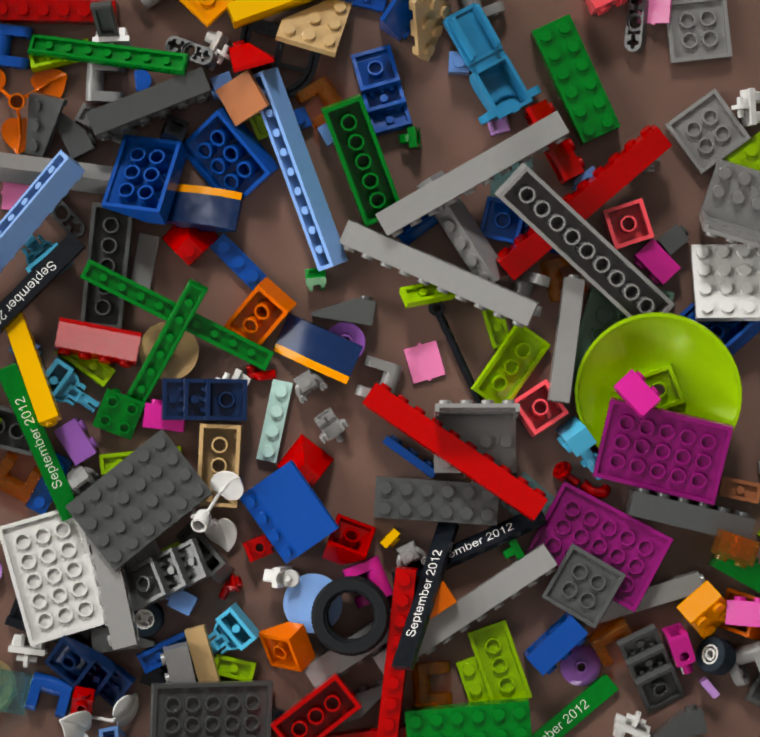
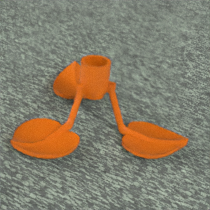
M54 68L35 72L31 78V84L35 90L31 92L61 97L65 90L68 75ZM0 69V92L9 98V106L16 110L17 118H9L3 123L1 133L4 141L16 154H20L26 149L28 118L21 119L20 109L26 105V98L29 97V93L25 95L21 93L10 95L2 87L6 84V76L2 69Z

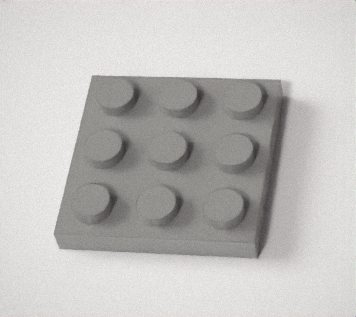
M727 0L672 1L670 23H666L670 64L730 58L733 56Z
M716 89L710 91L665 124L667 130L699 174H702L716 164L718 158L723 159L751 138Z

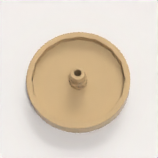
M166 321L153 325L143 335L139 346L142 364ZM187 331L184 332L159 379H180L193 370L199 357V344L196 336Z

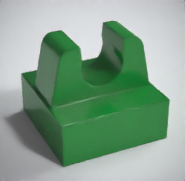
M407 127L408 134L399 135L400 143L409 144L411 149L422 148L419 127Z
M317 268L305 269L306 286H308L310 291H313V285L319 284L321 285V290L325 289V284H327L325 270L318 271Z
M516 538L509 541L510 546L502 550L506 559L516 555L519 560L525 556Z

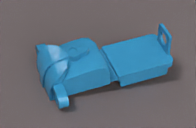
M473 3L443 20L446 31L466 66L472 72L469 76V82L487 110V113L477 118L481 126L492 120L498 121L507 115L521 110V107L533 101L532 98L542 93L539 85L529 90L526 89L509 57L505 54L501 41L480 4Z

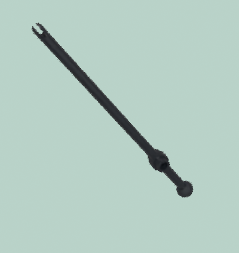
M443 302L429 304V312L436 316L475 403H481V400H483L482 396L471 389L475 381L444 316L445 306ZM435 304L440 305V310L438 312L433 311V306Z

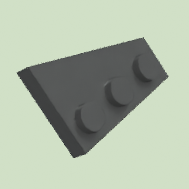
M38 92L29 93L25 153L40 157L47 156L55 136L56 125L61 121V112L63 107L67 105L68 99Z

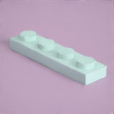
M276 379L272 381L256 459L277 463L293 387L291 382Z

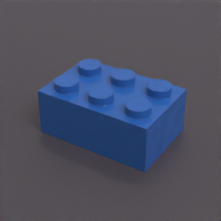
M566 612L523 653L543 676L546 673L549 675L557 668L555 664L561 659L564 661L572 654L571 649L576 645L579 647L587 640L586 635L588 632L571 614Z

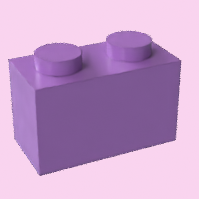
M78 418L72 419L54 431L75 466L99 452L97 450L99 447L97 441L93 436L89 437L86 432L88 427L82 419L79 420Z

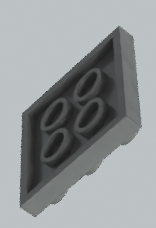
M572 543L544 591L542 598L596 629L624 581L626 574Z

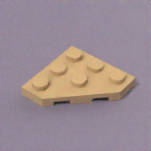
M326 0L283 18L276 34V41L335 58L352 3L342 0Z
M409 0V9L413 11V19L410 20L411 36L415 37L412 53L423 61L429 62L435 51L438 38L442 34L443 20L450 14L452 5L445 0Z

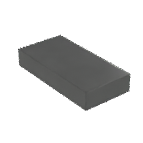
M91 2L90 9L98 37L119 36V27L112 2Z

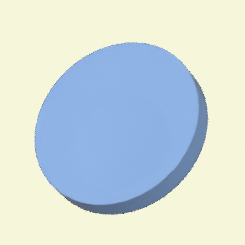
M319 573L301 575L298 585L288 587L284 594L283 608L288 621L304 624L307 633H314L311 622L313 603L322 588L333 580ZM342 594L336 597L329 608L331 627L340 617L343 606Z

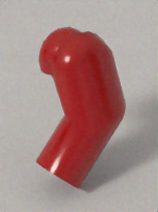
M254 365L246 366V375L251 379L257 381L276 379L275 369L257 371V367Z
M587 479L579 486L583 491L597 499H605L611 492L609 485L603 484L601 487H594Z

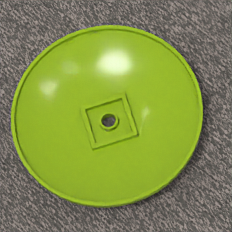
M663 312L643 313L625 318L602 332L587 349L581 361L575 382V403L579 419L596 440L595 446L598 449L611 397L622 399L613 387L631 369L635 373L639 371L646 378L645 383L649 387L657 384L664 386L665 391L659 396L661 402L656 406L657 408L733 425L734 428L736 426L742 403V384L736 362L719 337L704 325L690 318Z

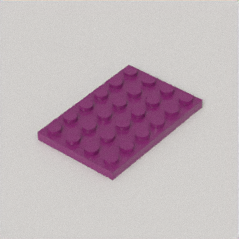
M611 397L593 476L714 505L734 426L657 407L642 419L623 399Z
M564 481L545 516L548 524L539 527L526 554L542 543H545L558 563L555 566L557 570L571 544L577 545L626 574L613 601L636 612L674 539Z

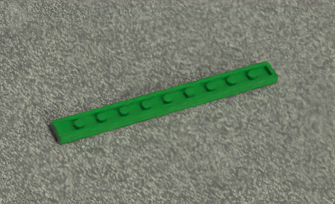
M91 259L88 260L80 276L81 279L167 321L176 305V302ZM197 313L194 314L186 329L192 335L264 371L274 352Z

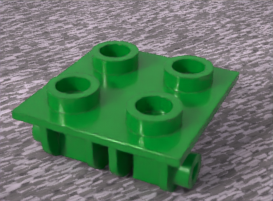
M107 388L92 426L131 440L145 402L122 394L119 389L113 388L112 390Z

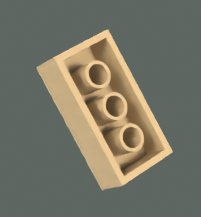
M200 423L198 474L214 494L199 506L209 507L218 493L210 487V480L214 474L220 471H230L240 477L243 425ZM220 495L213 507L238 508L239 499L227 500Z

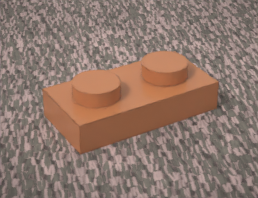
M721 476L717 496L759 504L760 483Z

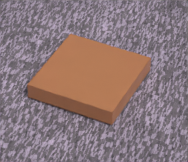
M247 69L216 90L235 127L270 106L250 69Z

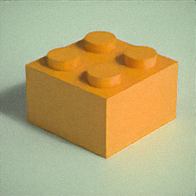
M708 580L676 607L703 639L712 635L716 628L726 620L727 602Z

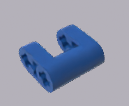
M0 24V67L29 70L30 59L10 56L12 38L31 40L33 28Z
M35 671L25 709L36 711L41 692L59 696L55 717L63 718L67 716L74 688L63 678Z

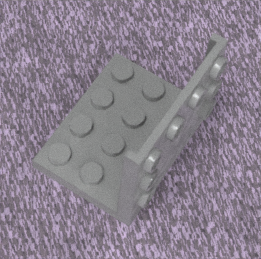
M720 158L717 159L698 215L702 229L706 232L705 235L713 238L721 236L726 238L725 241L732 244L741 242L746 244L745 247L752 250L760 248L759 170Z
M439 400V403H435L434 418L443 423L442 428L448 432L452 429L460 435L459 439L464 443L469 441L478 447L476 451L482 455L485 452L495 459L493 461L498 466L503 464L512 470L511 473H517L516 419L520 413V403H515V400H502V403H494V400H481V403H473V400H460V403H452V400ZM434 454V473H461Z

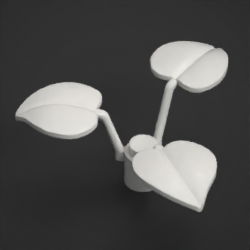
M220 471L214 474L210 480L211 489L218 493L208 509L203 508L197 512L195 509L192 510L190 516L193 518L191 527L196 532H204L212 542L221 546L226 552H229L236 542L237 528L227 518L211 519L210 511L220 495L227 500L239 499L244 492V485L237 474L230 471Z
M135 692L120 698L112 711L114 718L91 715L90 712L83 710L59 719L64 737H89L85 731L90 729L92 719L110 723L116 722L119 727L128 725L138 711L139 697Z

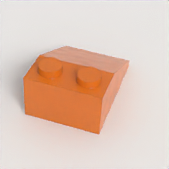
M265 277L249 294L224 327L262 345L297 303L269 278Z

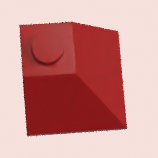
M244 39L232 42L233 47L229 48L234 73L276 61L275 56L250 42L245 43Z
M175 225L162 237L172 250L190 267L219 238L214 232L198 231L197 228H177Z
M301 434L277 467L281 468L292 460L312 488L334 459Z
M338 514L335 522L339 528L330 534L322 558L340 565L365 560L376 527Z

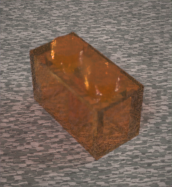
M718 528L710 552L715 554L714 558L726 562L728 558L735 561L734 565L746 569L747 565L754 566L760 543Z

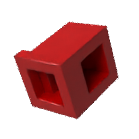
M265 534L243 542L250 563L274 553V547ZM262 544L264 546V549L262 551H258L256 549V545Z
M75 686L70 714L84 710L92 715L96 689Z

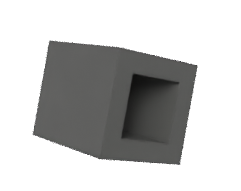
M675 224L655 241L670 256L690 239L687 237L689 235L687 230L682 225L678 226Z

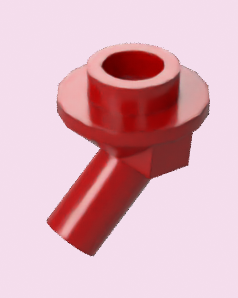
M560 462L554 467L553 476L559 481L565 479L575 487L581 481L570 473L572 467L569 462Z
M231 574L219 593L220 599L225 600L229 591L241 592L243 583L239 575Z

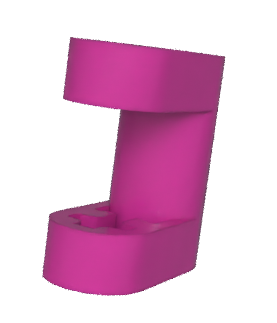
M378 555L342 570L345 577L366 573L368 580L375 583L386 597L393 594ZM362 595L354 598L357 608L370 604Z

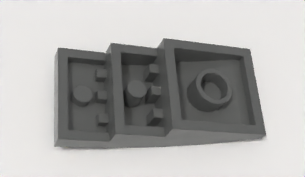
M191 538L177 547H171L157 556H151L126 570L134 611L164 600L211 576L196 538Z
M654 624L616 641L648 713L685 696L674 666L669 659Z

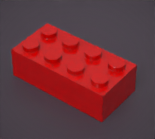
M336 671L275 719L270 726L279 737H324L362 707V703Z

